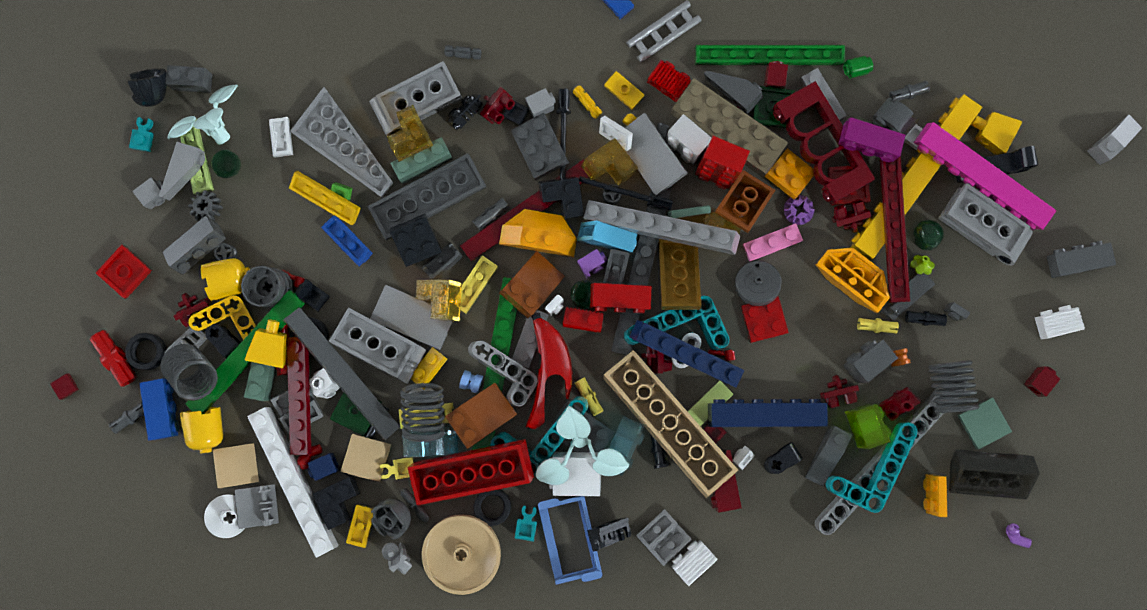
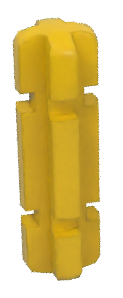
M578 85L573 89V94L577 98L579 97L582 105L596 119L602 114L601 109L595 105L596 103L587 92L584 93L585 90L582 86Z

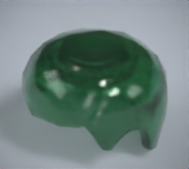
M220 150L214 154L211 160L213 171L221 178H232L241 169L239 156L231 150Z
M927 219L921 221L915 227L913 233L916 246L928 251L937 248L944 237L942 226L937 221Z
M582 280L576 282L572 287L570 298L576 307L585 310L593 309L590 307L592 282Z

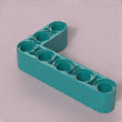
M701 296V301L706 304V310H688L689 317L683 316L682 310H668L642 321L646 324L652 323L655 328L665 332L696 318L711 349L720 350L725 348L730 340L714 302L709 296ZM665 316L672 318L671 325L665 322ZM708 318L713 320V322H714V327H713V328H711V327L708 326V324H707V319H708ZM635 325L628 328L624 333V340L630 345L640 343L629 337L630 331L633 330ZM716 336L722 339L721 345L716 344Z
M582 396L575 397L568 406L574 408V403H581L583 410L578 412L584 415L588 409V401ZM560 417L532 452L528 449L530 461L536 466V470L543 461L552 456L565 439L561 435H559L558 441L551 438V433L558 434L556 425ZM499 432L492 439L491 446L499 445L497 442L498 438L503 439L505 443L517 440L506 432ZM539 448H545L548 455H542L539 452Z
M901 422L894 427L866 489L847 479L834 475L826 480L827 490L867 511L880 512L884 508L917 436L916 426L909 422ZM905 426L909 429V434L906 437L902 433V429ZM896 444H899L901 447L899 454L894 452ZM888 462H891L893 466L890 472L886 471V464ZM835 480L840 482L838 490H834L832 486ZM883 480L884 488L879 490L877 483ZM853 489L858 491V496L855 499L851 498V491ZM871 498L876 500V505L873 508L869 506Z

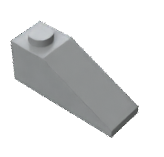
M1127 115L1088 149L1087 152L1101 165L1111 160L1124 149L1142 127L1130 115Z
M176 142L159 197L170 201L200 170V167L205 162V152L197 147Z

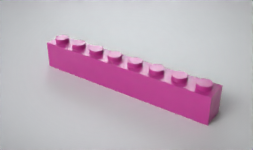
M934 122L927 123L913 142L918 146L917 149L933 156V161L947 166L951 174L961 176L965 184L968 183L972 187L975 186L979 189V192L988 198L990 197L998 205L1028 224L1031 230H1043L1057 211Z

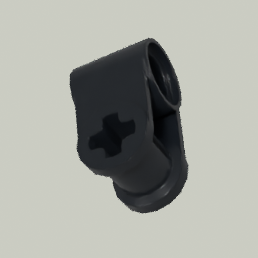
M214 324L206 329L207 339L226 359L241 343L223 325ZM215 330H220L218 332L219 337L214 336L216 334Z
M790 442L768 457L764 462V468L768 473L779 474L803 460V457L794 443ZM773 462H778L776 465L777 469L771 468Z

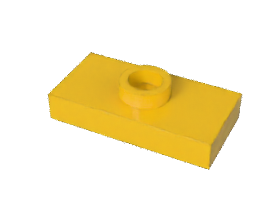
M617 71L604 84L606 89L631 110L645 96Z

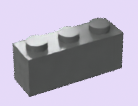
M205 216L166 248L163 254L169 267L183 275L223 242L226 237L219 224Z
M1102 241L1090 243L1091 247L1084 248V244L1071 247V251H1066L1065 248L1054 250V254L1046 256L1051 277L1056 278L1116 265L1111 243L1103 244Z

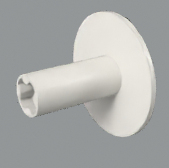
M221 495L213 499L207 506L204 521L207 529L213 535L220 538H231L240 534L245 529H239L235 495ZM227 512L232 515L229 518L230 521L223 519V517H226Z

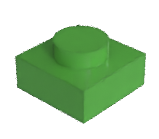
M337 182L332 183L331 190L350 201L353 188Z

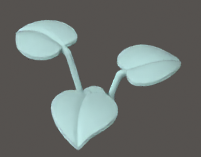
M228 85L216 90L209 98V103H213L214 109L197 120L195 116H188L179 120L171 128L167 138L180 137L194 127L195 129H202L208 136L211 135L218 145L228 141L230 135L224 128L225 124L221 118L223 109L218 108V104L226 101L238 85Z
M568 406L556 425L559 435L566 439H572L565 459L562 463L555 458L543 461L536 470V478L541 482L551 485H560L566 482L569 478V470L564 466L567 464L574 446L582 448L588 445L592 458L596 460L593 463V469L604 476H614L624 472L629 467V463L621 453L614 449L601 450L598 456H596L591 440L588 439L591 429L589 422L577 410Z

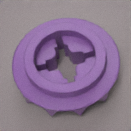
M800 194L795 200L790 197L784 205L786 219L792 224L796 223L797 225L809 222L815 210L813 202L807 196ZM803 204L802 210L804 211V213L801 212L797 216H795L797 211L795 206L798 207L799 205Z

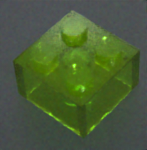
M864 404L845 411L858 448L871 449L891 442L889 438L891 433L888 426L883 422L884 413L880 406L878 407L877 404Z

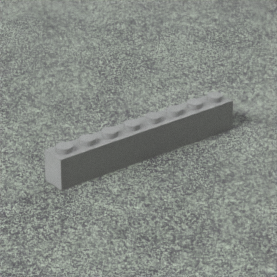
M588 200L583 217L587 222L600 221L636 234L732 255L736 254L740 235L734 230Z

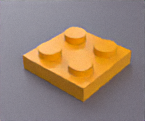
M788 148L765 175L768 180L794 200L814 176L813 168Z
M925 474L923 488L926 490V498H924L923 505L926 513L938 517H947L946 476Z

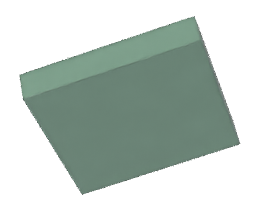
M709 205L671 210L667 212L668 217L679 218L711 213Z
M993 397L977 404L980 406L979 409L964 411L957 415L977 450L1012 432Z

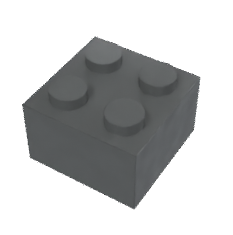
M873 340L863 344L860 347L862 349L860 352L853 353L847 357V362L843 366L857 383H868L897 360L898 357L884 340Z

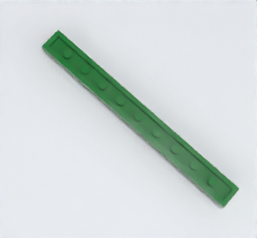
M503 277L501 290L512 278ZM500 294L491 346L509 357L517 309ZM493 355L491 362L493 365H496L499 358L497 355ZM487 367L483 390L496 383L501 392H503L505 378ZM495 431L473 445L472 450L491 446Z

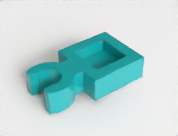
M138 117L136 120L138 130L132 129L129 148L150 152L154 134L149 132V130L153 127V120L148 119L147 124L143 125V119Z
M523 505L522 515L524 519L518 518L515 539L534 542L537 521H533L532 517L535 516L537 509L533 507V512L528 514L525 511L526 505Z

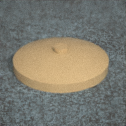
M453 515L439 521L427 534L422 547V563L427 576L437 587L452 594L465 595L483 589L496 575L501 561V547L493 529L483 520L470 515Z

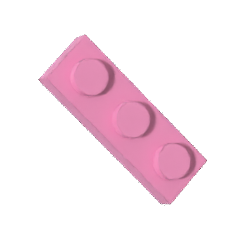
M795 223L744 243L742 246L749 262L800 243L803 239Z

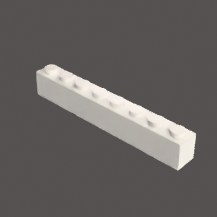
M264 407L247 416L315 557L317 558L338 547L339 545L332 530L327 529L313 496V491L302 469L297 465L295 455H290V444L272 408Z

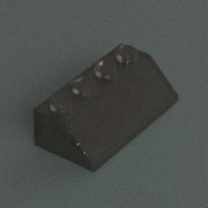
M956 449L950 462L949 492L1027 499L1040 472L1034 456Z

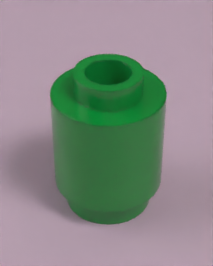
M861 56L846 60L843 65L844 74L848 75L850 79L869 74V72L873 71L871 57Z

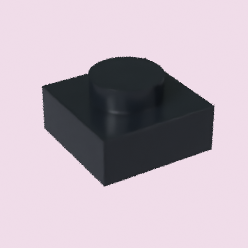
M514 101L515 105L510 110L506 109L503 116L505 119L520 126L528 114L529 108Z

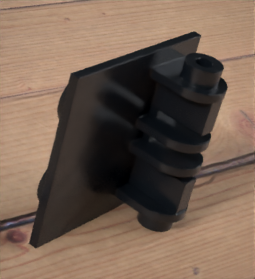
M468 94L461 101L462 105L458 109L454 108L448 114L449 118L446 121L453 123L452 127L455 130L462 129L467 121H470L465 112L474 117L472 112L476 114L482 108L483 103L479 100L481 95L472 94L470 96Z

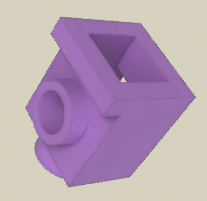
M596 249L578 260L577 264L585 277L589 279L591 277L590 273L596 274L603 269L602 265L608 260L603 252L599 253Z

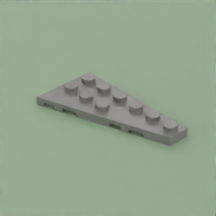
M323 87L290 132L383 198L392 186V180L326 88Z

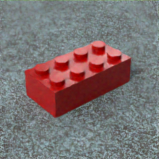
M712 136L695 175L704 182L711 181L716 183L715 186L718 188L730 189L741 174L750 151Z

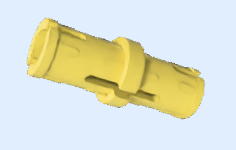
M858 318V322H860L857 323L858 330L874 331L878 334L880 332L897 334L898 330L896 328L899 329L898 322L882 321L880 318L875 320Z
M585 377L574 383L581 396L588 401V407L593 417L604 411L595 396V391H592Z

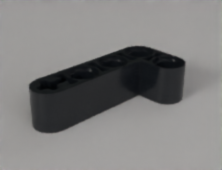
M1035 146L1020 148L1011 153L983 157L1007 175L1025 172L1039 165ZM956 176L957 183L963 182L964 179L961 176Z

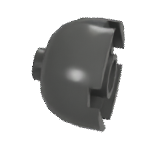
M398 499L383 500L371 511V514L373 513L372 524L384 537L388 535L391 536L390 539H398L410 526L411 513L408 507Z

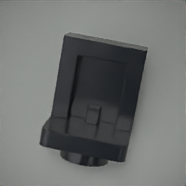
M308 279L301 283L295 292L303 302L317 312L330 298L328 294L313 285Z

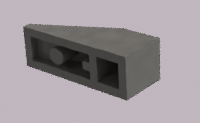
M707 70L704 73L705 79L746 114L763 98L762 88L755 82L751 83L747 79Z
M829 426L805 478L823 486L844 454L852 434L836 426Z

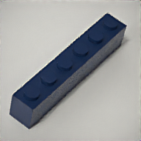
M638 319L629 336L637 342L735 388L744 373L743 369Z
M725 399L713 400V403H708V427L828 426L827 403H821V399H809V403H802V399H790V403H783V399H771V403H764L763 399H752V403H744V399H733V403H725Z

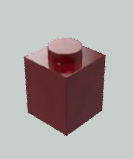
M781 61L769 62L766 67L764 86L784 89L786 87L788 65L783 64Z
M1037 367L1023 385L1036 396L1047 397L1060 381V378L1051 367Z

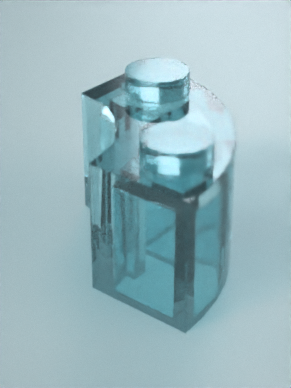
M623 416L608 449H614L621 453L629 463L627 470H630L634 461L631 459L637 444L641 445L645 436L642 433L644 426Z
M443 427L446 431L445 435L434 441L415 442L407 440L402 436L403 457L459 453L458 435L455 430ZM438 430V431H435V432H417V431H410V434H415V435H433V434L440 433L441 431H439V430Z

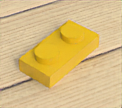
M432 347L418 364L411 380L416 384L430 383L448 359Z
M360 504L356 505L346 540L347 544L366 548L372 527L371 519L373 518V513L371 514L373 508Z

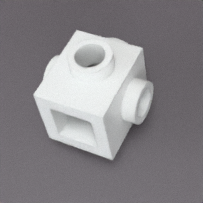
M324 368L315 372L313 377L309 379L311 392L316 397L330 398L340 388Z

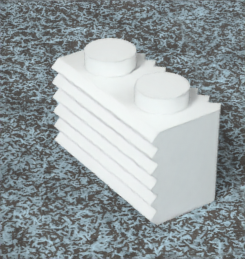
M1070 305L1059 307L1058 312L1053 313L1052 309L1040 312L1041 316L1034 317L1040 339H1048L1084 330L1085 327L1079 307L1071 308Z
M696 540L687 547L688 551L684 555L679 554L672 561L674 563L672 568L688 586L718 560L701 540L698 542Z

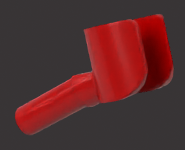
M286 272L291 280H294V287H298L306 280Z
M733 350L708 351L711 355H725V361L735 360V352Z

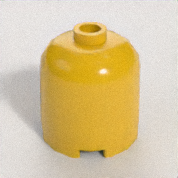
M236 258L201 265L202 279L206 278L208 287L204 288L208 298L212 301L241 294V283L244 275L250 270L249 267L245 268V265Z
M210 407L205 414H201V411L191 412V410L180 413L184 440L190 449L199 450L200 453L212 452V448L222 442L223 427L220 407Z

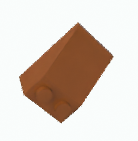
M742 170L715 213L748 233L774 194L775 189Z
M536 251L499 293L528 319L544 303L565 276Z
M494 383L445 417L463 444L469 449L512 419L517 413L497 384Z

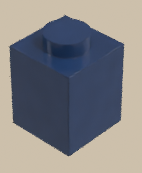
M329 453L308 462L309 467L307 470L309 476L314 478L315 481L341 471L334 453Z

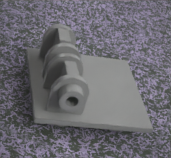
M275 484L235 490L239 529L279 523Z

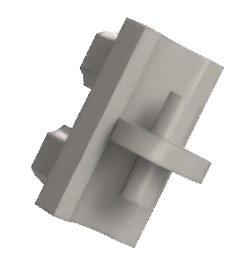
M390 542L383 546L382 555L388 560L389 569L392 572L398 569L403 575L406 574L412 567V563L409 562L411 558L406 553L405 545L400 542L397 546V544Z

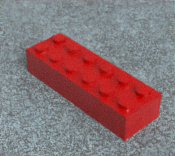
M525 439L416 461L407 467L416 505L528 484L534 478Z

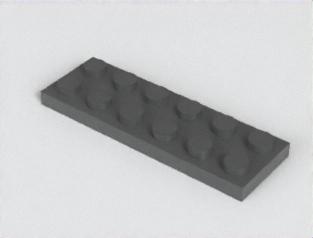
M469 153L367 207L384 239L387 241L392 238L390 234L391 227L424 213L430 218L486 188V185Z

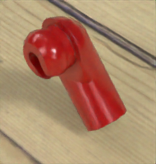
M321 445L311 446V454L299 455L297 465L301 469H307L311 456L322 453Z

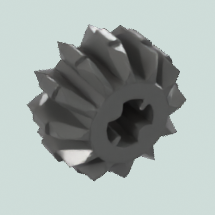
M204 190L202 194L196 192L197 198L190 197L193 204L188 205L192 209L189 213L195 216V220L200 221L203 217L208 216L215 221V215L221 216L218 210L223 209V206L218 205L221 199L216 198L215 193L209 194L207 190Z

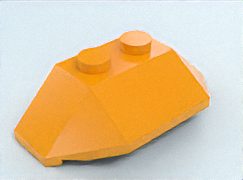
M524 209L502 225L499 245L574 258L577 238L563 216Z
M854 248L829 249L816 264V267L826 280L856 303L876 313L882 309L890 298L884 271Z

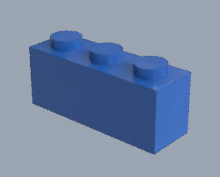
M167 379L139 383L148 441L178 436L180 426L175 416L177 407L175 401H173L172 393L174 389Z

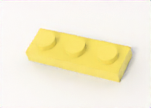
M482 256L450 303L467 314L498 269V266Z

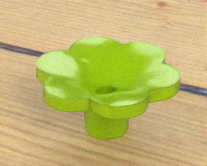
M915 255L910 266L915 269L917 274L924 273L929 275L932 269H934L935 264L930 261L928 256Z

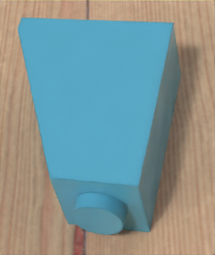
M600 221L581 223L577 241L610 250L614 248L631 253L637 244V234Z

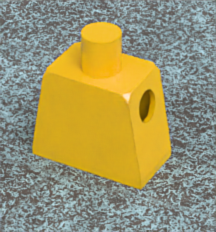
M992 112L985 119L977 115L970 125L979 129L975 140L994 155L1007 153L1022 121Z
M268 319L266 329L259 328L256 330L245 361L283 368L286 365L287 334L278 332L279 321Z

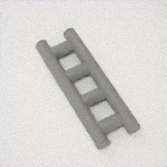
M688 0L626 42L629 48L634 45L638 48L641 54L637 56V59L640 63L702 21L699 15L692 18L687 11L691 7ZM681 14L687 23L677 28L672 19ZM665 24L671 31V34L662 39L656 30ZM651 35L656 44L647 49L641 40Z

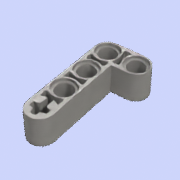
M484 341L472 342L468 347L469 354L513 383L506 394L508 402L514 406L524 405L537 385V376ZM481 346L480 349L483 352L488 353L486 355L483 353H477V349L475 347ZM493 355H497L499 358L496 365H493L491 362ZM510 365L515 369L514 374L511 376L507 373V368ZM528 375L530 377V383L529 385L525 386L523 383V379L525 376ZM516 392L520 394L518 402L513 400V395Z

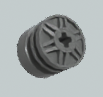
M256 266L248 270L244 275L241 289L243 296L250 304L273 308L289 290L293 291V283L289 274L281 269Z

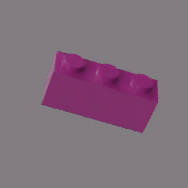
M850 117L843 125L838 145L844 146L847 150L860 151L866 156L879 157L885 162H893L901 156L906 135Z

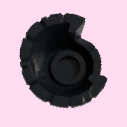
M153 68L129 74L131 80L128 81V84L133 92L132 99L136 104L143 107H152L163 101L167 91L165 69Z

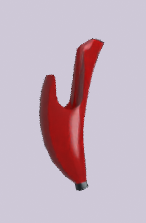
M539 312L532 315L538 353L541 354V365L538 370L534 404L525 426L530 430H536L545 422V383L547 378L554 374L563 377L566 399L570 398L572 388V363L567 344L560 332L548 321L541 318Z

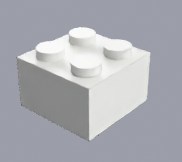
M683 114L668 131L665 141L671 150H677L681 154V158L685 162H691L694 165L703 155L711 137Z

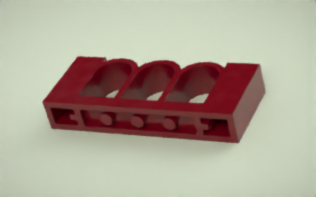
M816 81L777 102L772 108L776 120H780L782 124L786 123L788 135L796 141H802L800 144V154L806 162L815 164L813 174L815 180L824 186L821 190L826 202L832 205L875 180L857 150H847L844 146L838 145L839 147L822 156H816L809 151L808 140L829 129L836 143L839 144L843 129L842 123ZM815 106L825 124L808 133L798 131L794 125V118ZM842 151L853 170L836 179L826 177L822 172V163Z

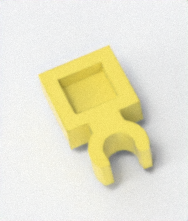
M413 457L394 459V465L392 466L388 463L381 464L380 468L385 467L388 469V474L382 475L381 478L387 479L392 474H395V479L409 478L407 467L414 463Z

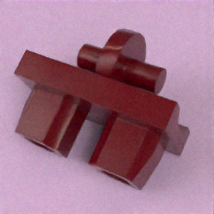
M502 87L491 98L485 95L483 99L487 103L484 105L480 115L491 124H500L504 119V116L501 114L504 108L510 110L515 105L513 97Z
M861 199L851 202L853 210L849 212L846 211V206L844 205L834 207L832 222L837 227L843 226L844 230L851 229L852 233L858 232L857 226L863 225L862 220L871 217L870 211L866 209Z
M187 293L182 294V301L178 302V306L181 308L186 305V307L177 311L173 317L176 321L180 319L181 323L188 327L189 319L193 312H199L209 307L211 300L208 297L193 304L194 301L198 300L196 294L191 297ZM207 312L203 313L204 318L207 317Z
M647 346V353L641 354V358H646V365L651 366V371L654 374H662L672 370V361L664 360L663 353Z
M838 375L832 376L833 382H828L827 387H834L835 390L820 393V397L825 399L827 407L834 408L840 406L837 397L839 395L844 396L845 404L857 402L856 391H859L858 385H852L842 388V385L847 384L846 378L840 380Z
M906 387L901 391L896 390L893 392V396L881 402L879 407L891 421H894L902 413L914 409V406L921 403V399L914 395L909 387Z

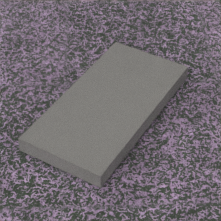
M645 112L625 127V129L633 133L631 149L625 150V152L656 196H659L688 174Z
M385 285L370 319L441 350L456 315Z

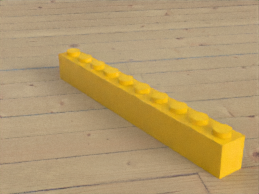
M965 94L960 98L955 97L948 106L951 108L949 112L943 113L938 120L940 123L938 126L958 140H960L983 108ZM918 149L916 150L918 152L915 158L912 157L906 164L907 170L904 173L902 172L905 215L941 166L933 161V156L928 153L924 154ZM881 202L874 208L875 214L873 217L867 218L863 223L864 229L862 232H857L851 240L853 244L850 248H854L868 260L874 259L885 244L883 203Z

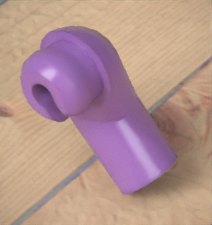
M1012 523L1006 527V534L1011 543L1030 548L1031 539L1020 536V530H1018L1020 527L1017 524Z

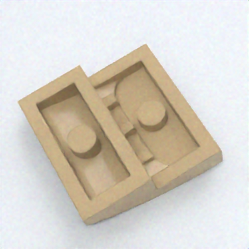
M352 434L340 472L380 482L385 467L380 468V465L387 462L392 444Z
M254 443L213 450L217 488L259 482Z

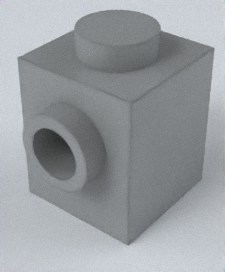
M546 88L525 98L533 118L542 113L547 114L553 111L554 103H556L551 92L548 93Z
M149 178L132 191L146 208L153 209L155 206H160L165 202V199L159 197L163 184L161 180L157 181Z

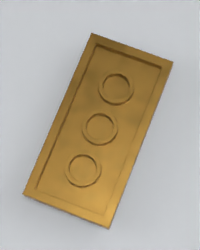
M659 239L662 310H701L698 247Z

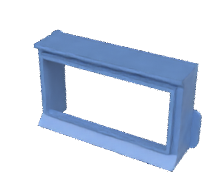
M573 496L561 500L554 498L539 502V513L556 585L577 579L587 582L601 578L602 570L597 551L593 552L587 532L592 527L585 497ZM578 501L593 567L563 575L548 508Z

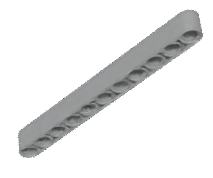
M931 394L906 421L912 424L916 421L920 423V429L917 431L912 447L944 414L936 413L934 409L936 405L944 404L933 402L935 398L940 396ZM929 407L933 409V415L931 417L927 415V409ZM907 426L902 429L903 435L906 436L909 434ZM887 442L851 482L863 487L861 480L867 477L869 483L874 473V467L879 462ZM896 444L894 452L899 454L901 447L899 444ZM888 462L886 464V471L890 472L893 466L891 462ZM853 489L852 491L855 493V498H857L858 491L857 489ZM836 496L816 518L815 528L825 535L834 533L858 506ZM841 506L842 513L836 516L835 508ZM824 520L829 521V527L826 530H823L821 527Z

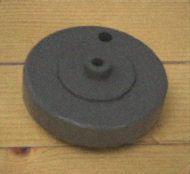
M748 262L736 274L735 290L738 296L747 304L753 306L767 305L777 298L781 290L782 280L780 273L773 265L767 262Z

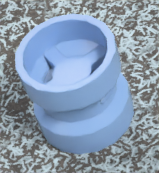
M465 370L459 388L464 390L470 389L473 393L478 394L484 376L479 374L473 375L470 371Z

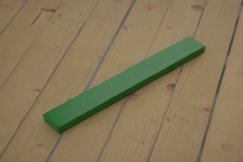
M845 45L695 46V65H768L769 62L772 63L773 61H781L787 65L845 64Z
M289 290L216 369L218 379L212 392L202 399L188 400L185 403L192 412L201 411V414H205L251 363L245 361V357L256 330L259 328L266 329L268 319L280 322L278 332H280L286 325L283 320L299 307L302 308L305 303L293 291Z

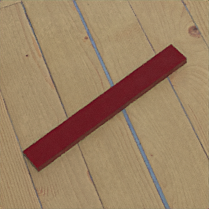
M901 156L893 162H885L880 158L889 303L910 302Z
M584 159L566 171V177L582 176L590 179L595 176ZM537 191L460 245V247L472 262L499 243L502 225L521 211L528 209L543 212L559 200L543 203L540 199V192Z

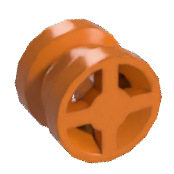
M907 348L893 351L898 359L891 364V367L911 363L910 359L907 358Z

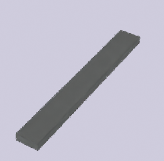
M300 307L283 320L384 440L400 428L398 423Z

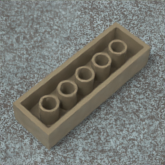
M693 78L671 111V115L677 119L684 114L711 138L716 136L749 150L750 153L744 165L761 177L767 174L788 144L787 141L695 78Z

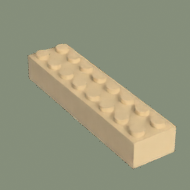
M634 350L604 374L606 383L705 498L710 496L738 471L735 465Z

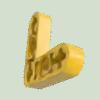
M234 295L193 314L189 319L191 329L202 331L231 317L243 340L249 334L248 332L243 334L242 330L249 329L252 325L255 328L256 324L242 299ZM232 299L239 301L238 308L234 309L231 307L227 309L230 313L226 315L225 309L221 304L225 303V306L231 304L230 300ZM213 308L221 309L222 315L220 318H212L211 310ZM207 312V317L212 322L208 324V320H205L201 323L202 327L194 326L195 318L202 319L205 317L203 313ZM241 316L249 318V324L245 327H241L238 324V319Z

